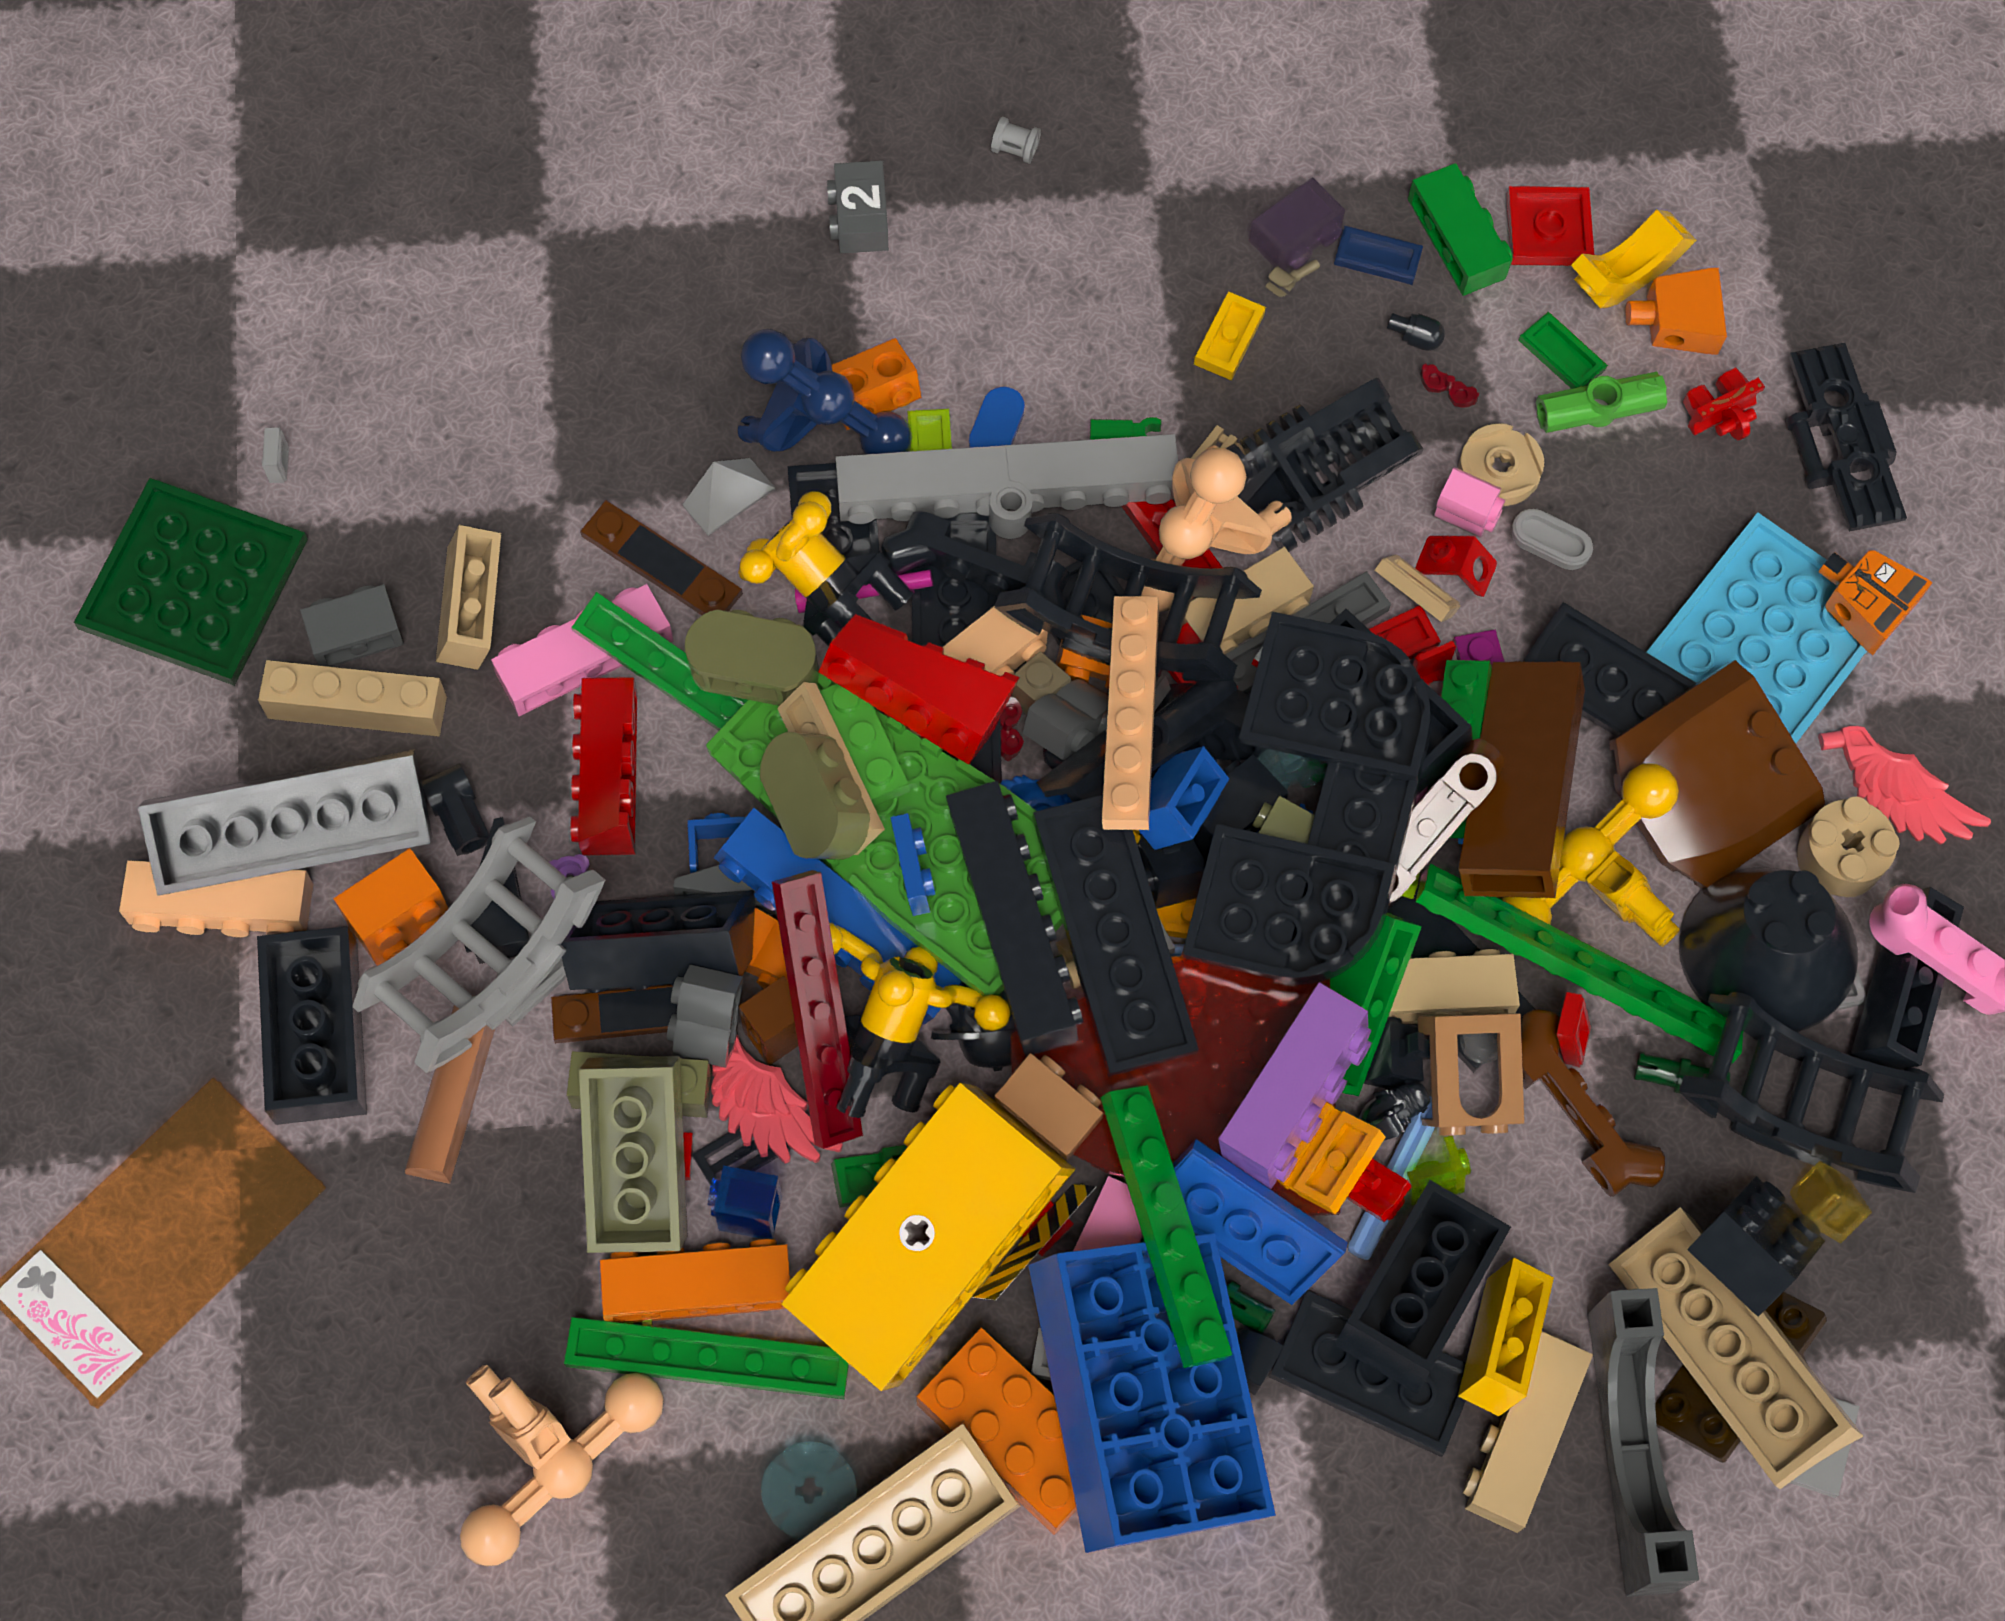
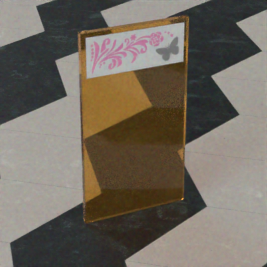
M212 1078L0 1278V1310L89 1400V1404L99 1409L307 1208L326 1187L321 1180L316 1179L223 1088L221 1082Z

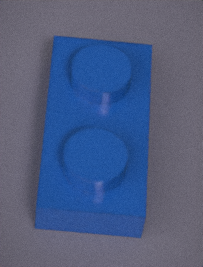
M908 813L890 817L912 915L930 913L927 896L936 895L930 868L921 870L919 855L927 854L921 827L912 829Z

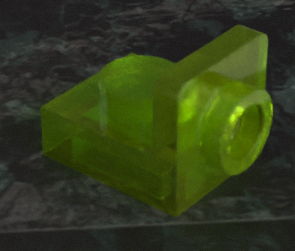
M1453 1136L1443 1137L1442 1152L1445 1162H1423L1412 1171L1407 1172V1180L1412 1186L1408 1191L1412 1206L1418 1201L1429 1180L1456 1195L1465 1192V1177L1471 1174V1167L1465 1149H1457Z

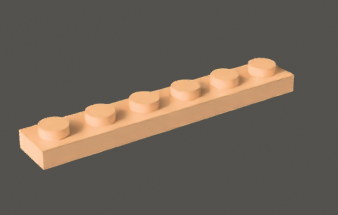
M1114 596L1102 825L1104 830H1149L1159 617L1158 596Z

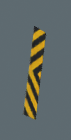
M1072 1184L977 1290L972 1298L997 1300L1097 1186Z

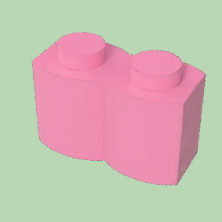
M1454 467L1439 496L1434 516L1481 537L1484 530L1493 532L1506 500L1499 497L1500 487Z

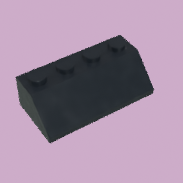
M754 890L596 901L582 928L573 925L561 943L566 949L561 958L569 989H587L590 993H598L617 987L643 990L652 985L671 984L673 986L677 976L684 978L689 965L743 976L752 960Z

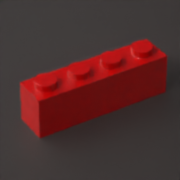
M857 614L850 619L832 640L818 671L968 765L992 735L1020 678L1008 672H1004L1002 676L984 670V663L968 658L966 662H962L944 655L943 647L930 642L922 646L910 642L906 633Z
M634 677L582 678L581 694H574V719L581 720L580 734H573L572 750L573 759L580 760L579 775H572L571 789L572 800L579 801V816H571L570 828L571 841L578 842L582 855H635L638 692Z

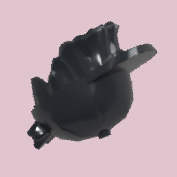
M953 1003L945 1008L952 1019L950 1029L936 1030L931 1033V1039L958 1040L960 1048L970 1064L982 1068H993L994 1072L1002 1071L1003 1067L1016 1064L1025 1057L1011 1010L1007 1024L999 1030L990 1031L978 1025L974 1017L975 1008Z

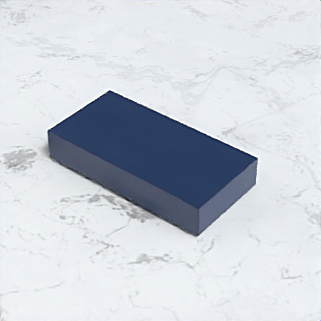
M1344 226L1334 265L1413 285L1423 246Z

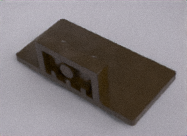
M1783 1292L1765 1311L1805 1360L1804 1352L1827 1322V1317L1823 1311ZM1683 1364L1655 1403L1657 1427L1713 1459L1724 1463L1741 1440Z

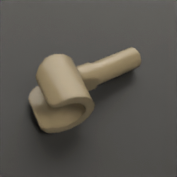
M1315 259L1293 270L1290 274L1277 266L1271 271L1268 278L1290 292L1296 282L1319 269L1320 264ZM1268 282L1265 286L1278 297L1287 295L1271 282Z

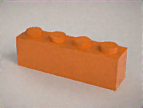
M773 1239L752 1241L749 1243V1248L731 1249V1245L728 1243H713L705 1245L701 1252L685 1253L684 1248H682L681 1251H656L657 1255L638 1257V1252H614L610 1254V1259L600 1260L604 1321L636 1323L644 1320L660 1321L786 1309L781 1303L789 1295L785 1290L790 1281L787 1244L777 1245V1241Z

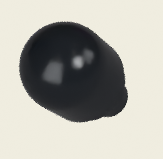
M1392 313L1387 329L1404 334L1402 341L1408 342L1407 345L1425 351L1438 348L1443 343L1445 337L1444 327L1438 320L1420 313L1418 315L1412 313L1410 318Z

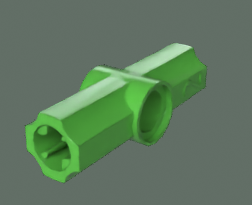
M1657 371L1617 380L1609 376H1599L1594 378L1588 386L1539 395L1536 399L1537 419L1540 428L1544 429L1546 433L1588 424L1594 427H1604L1617 418L1665 409L1668 402L1666 395L1667 387L1663 376H1660ZM1595 399L1603 400L1608 405H1601Z

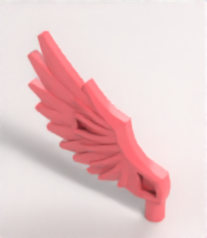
M1848 726L1841 728L1839 731L1820 733L1818 735L1821 750L1843 748L1849 769L1851 771L1854 770L1853 786L1858 788L1857 797H1866V801L1880 810L1888 820L1890 817L1898 833L1905 832L1907 827L1916 841L1924 839V832L1941 845L1947 840L1941 829L1956 837L1970 840L1973 837V832L1962 823L1979 827H1988L1990 825V818L1974 811L1947 794L1945 790L1949 785L1928 772L1914 754H1900L1889 751L1878 744L1865 727Z
M736 1035L734 1050L726 1068L712 1065L714 1077L711 1085V1092L714 1095L712 1104L716 1107L720 1106L719 1119L726 1121L729 1117L728 1132L731 1134H735L740 1126V1134L744 1146H751L752 1138L754 1137L760 1157L768 1156L769 1145L771 1150L784 1164L789 1163L790 1155L786 1145L788 1144L802 1157L814 1163L819 1162L820 1154L812 1145H815L811 1119L804 1112L808 1107V1102L790 1087L780 1067L769 1066L756 1061L745 1051L738 1035ZM840 1143L825 1149L841 1152L843 1144Z

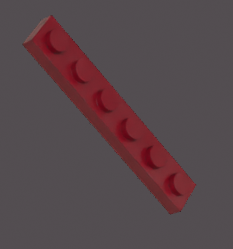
M811 870L772 881L814 1143L816 1146L825 1149L863 1136L861 1118L848 1116L852 1106H848L845 1113L840 1112L836 1107L849 1076L847 1066L851 1056L821 872Z

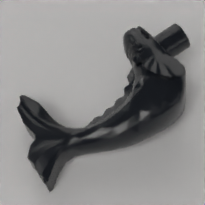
M1405 1080L1404 1084L1398 1085L1393 1089L1374 1092L1375 1098L1365 1105L1359 1119L1380 1129L1386 1137L1384 1140L1392 1139L1405 1133L1404 1126L1411 1123L1410 1118L1418 1115L1420 1112L1424 1113L1430 1103V1097L1424 1085L1420 1082Z

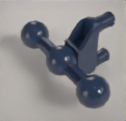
M762 329L751 334L744 342L741 360L745 372L755 381L763 384L777 382V385L762 418L754 416L742 418L741 422L749 425L738 426V435L742 441L760 443L766 450L773 452L784 451L798 443L817 424L831 425L842 422L860 435L862 450L865 454L897 453L910 450L912 433L907 421L902 416L891 411L873 414L857 403L852 384L844 375L832 371L828 353L816 339L802 338L797 343H792L781 332L773 329Z

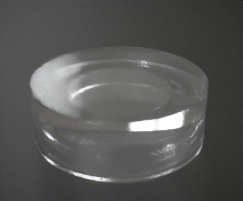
M1497 1033L1461 1034V1049L1469 1059L1482 1064L1491 1063L1498 1059Z

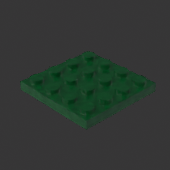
M149 478L83 603L74 624L78 630L235 686L308 539L305 532Z

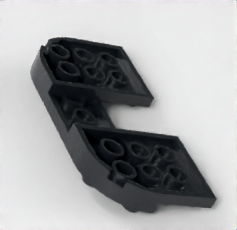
M1272 612L1239 740L1240 743L1328 762L1308 844L1216 824L1182 953L1184 958L1271 978L1274 980V983L1307 985L1334 978L1345 972L1361 960L1377 940L1387 915L1431 735L1430 702L1425 683L1409 661V657L1393 643L1367 631Z

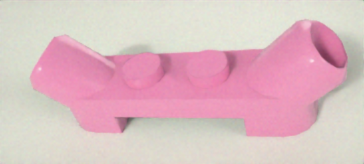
M1901 884L1891 888L1886 894L1883 903L1874 907L1870 914L1869 923L1874 938L1896 955L1911 953L1965 990L1966 994L1963 1001L1979 1012L1986 1015L2005 1012V960L1929 908L1926 896L1919 887Z

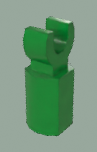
M1149 417L1143 419L1140 423H1133V420L1090 419V440L1147 436L1146 433L1161 431L1162 420L1156 417Z

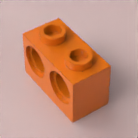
M896 338L831 365L832 371L844 375L852 384L855 401L873 414L892 411L922 398L917 369ZM843 424L846 430L850 429L848 426Z

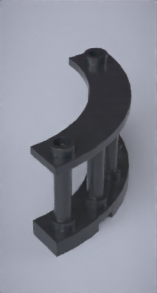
M1048 513L1043 516L1026 518L1024 526L1042 539L1026 586L1019 590L1000 592L994 608L1028 631L1039 635L1043 629L1063 639L1062 648L1110 666L1112 628L1101 627L1084 620L1082 617L1096 573L1100 570L1128 581L1123 596H1141L1144 586L1175 593L1160 639L1157 640L1156 677H1160L1162 670L1183 673L1182 678L1184 681H1233L1238 665L1223 654L1220 645L1235 600L1260 598L1262 592L1243 570L1236 567L1219 569L1192 568L1143 558L1096 539L1071 524L1067 517L1058 513ZM1057 549L1082 562L1065 610L1045 599L1042 594ZM1192 596L1217 599L1204 641L1198 644H1178L1177 641Z
M1731 992L1729 996L1710 994L1708 1003L1726 1020L1709 1073L1703 1074L1702 1078L1687 1075L1683 1077L1679 1092L1691 1104L1710 1118H1716L1718 1112L1733 1122L1731 1131L1758 1145L1827 1171L1830 1170L1832 1163L1858 1172L1857 1181L1916 1193L1920 1175L1904 1156L1905 1148L1920 1099L1943 1102L1945 1095L1929 1073L1917 1068L1899 1070L1878 1065L1821 1045L1774 1019L1759 1007L1752 997L1739 992ZM1743 1031L1758 1040L1742 1092L1739 1094L1729 1085L1730 1083L1726 1078L1741 1032ZM1774 1050L1802 1061L1785 1118L1781 1119L1763 1110L1758 1103ZM1819 1068L1851 1080L1834 1137L1830 1138L1805 1130L1806 1127L1802 1124ZM1868 1087L1901 1095L1886 1149L1880 1150L1879 1153L1857 1148L1852 1143Z

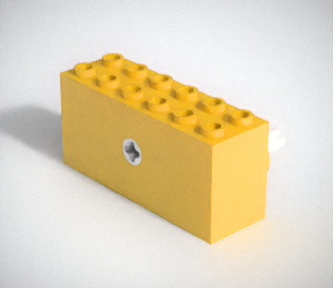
M959 1083L956 1088L949 1085L939 1095L933 1105L937 1109L936 1113L926 1125L921 1121L910 1131L903 1142L907 1149L897 1161L891 1158L881 1167L874 1177L878 1185L867 1198L861 1195L851 1204L844 1215L848 1222L838 1234L832 1231L822 1240L815 1250V1254L819 1258L808 1271L804 1268L799 1270L785 1288L789 1295L781 1305L880 1391L899 1387L1075 1171L1071 1164L979 1087ZM926 1224H928L929 1226H928V1228L925 1230V1229L923 1228V1226L926 1225ZM926 1236L930 1238L929 1241H924Z

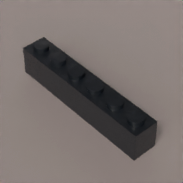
M998 780L946 795L951 820L1025 1057L1030 1053L1034 1055L1077 1042L1076 1025L1084 1023L1076 996L1067 999L1063 983L1070 982V977L1063 955L1054 957L1050 942L1057 940L1050 914L1041 916L1037 901L1044 900L1037 874L1028 875L1024 861L1031 859L1024 833L1019 835L1014 833L1011 822L1018 820V815L1012 795H1002Z

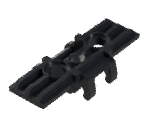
M1846 343L1791 352L1788 357L1807 411L1795 413L1789 416L1785 422L1788 430L1794 432L1808 473L1805 479L1807 487L1814 489L1833 485L1849 532L1905 521L1907 516L1889 467L1895 461L1897 451L1879 401L1869 400L1867 392L1863 393ZM1828 391L1839 392L1845 398L1846 404L1842 407L1831 406L1825 400L1824 393ZM1819 426L1822 436H1833L1838 451V458L1836 461H1831L1827 469H1824L1810 427ZM1869 469L1871 478L1868 480H1858L1851 473L1867 471Z

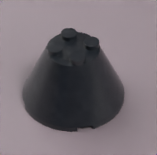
M1752 867L1733 871L1714 882L1708 888H1703L1688 907L1680 929L1679 955L1683 973L1691 989L1703 1004L1714 1009L1708 1003L1710 994L1729 996L1731 992L1743 993L1752 997L1756 1004L1766 1013L1795 1032L1809 1029L1832 1015L1847 997L1856 977L1858 947L1853 927L1841 906L1824 886L1819 883L1816 875L1806 870L1792 871L1770 867Z

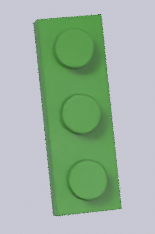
M838 684L820 690L873 805L877 806L910 792L909 783L874 707Z

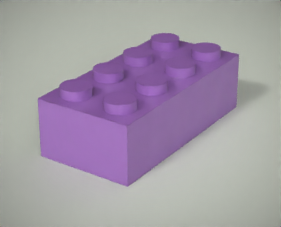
M1318 983L1218 1140L1223 1158L1270 1190L1277 1179L1283 1183L1287 1180L1298 1160L1294 1156L1297 1147L1302 1140L1310 1143L1322 1123V1119L1318 1116L1326 1102L1333 1105L1338 1100L1347 1083V1080L1343 1079L1351 1063L1358 1066L1371 1046V1042L1367 1040L1371 1033V1029L1368 1028L1367 1010L1325 985Z

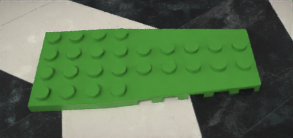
M819 674L817 682L819 691L836 684L824 675ZM748 700L706 744L709 755L778 819L761 782L760 766L763 754L769 743L776 736L788 732L777 709L778 705ZM875 709L909 783L910 792L874 806L885 830L858 855H853L843 860H821L854 887L890 925L918 947L920 946L925 949L937 962L970 988L983 996H999L1004 987L946 800V795L995 780L970 764L968 765L960 759L958 761L942 752V748L926 738H920L906 729L905 725ZM999 783L1002 795L1011 794L1015 804L1018 820L1011 822L1015 835L1024 833L1031 859L1024 861L1028 875L1036 873L1044 896V900L1037 901L1041 916L1050 914L1056 932L1063 922L1032 820L1033 812H1036V810ZM906 813L909 814L912 829L919 827L922 829L927 854L919 855L921 870L930 868L936 895L927 896L930 913L916 916L912 915L890 818Z

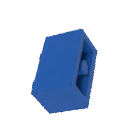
M1204 746L1175 755L1160 766L1151 780L1149 830H1139V832L1154 850L1192 840L1230 779Z

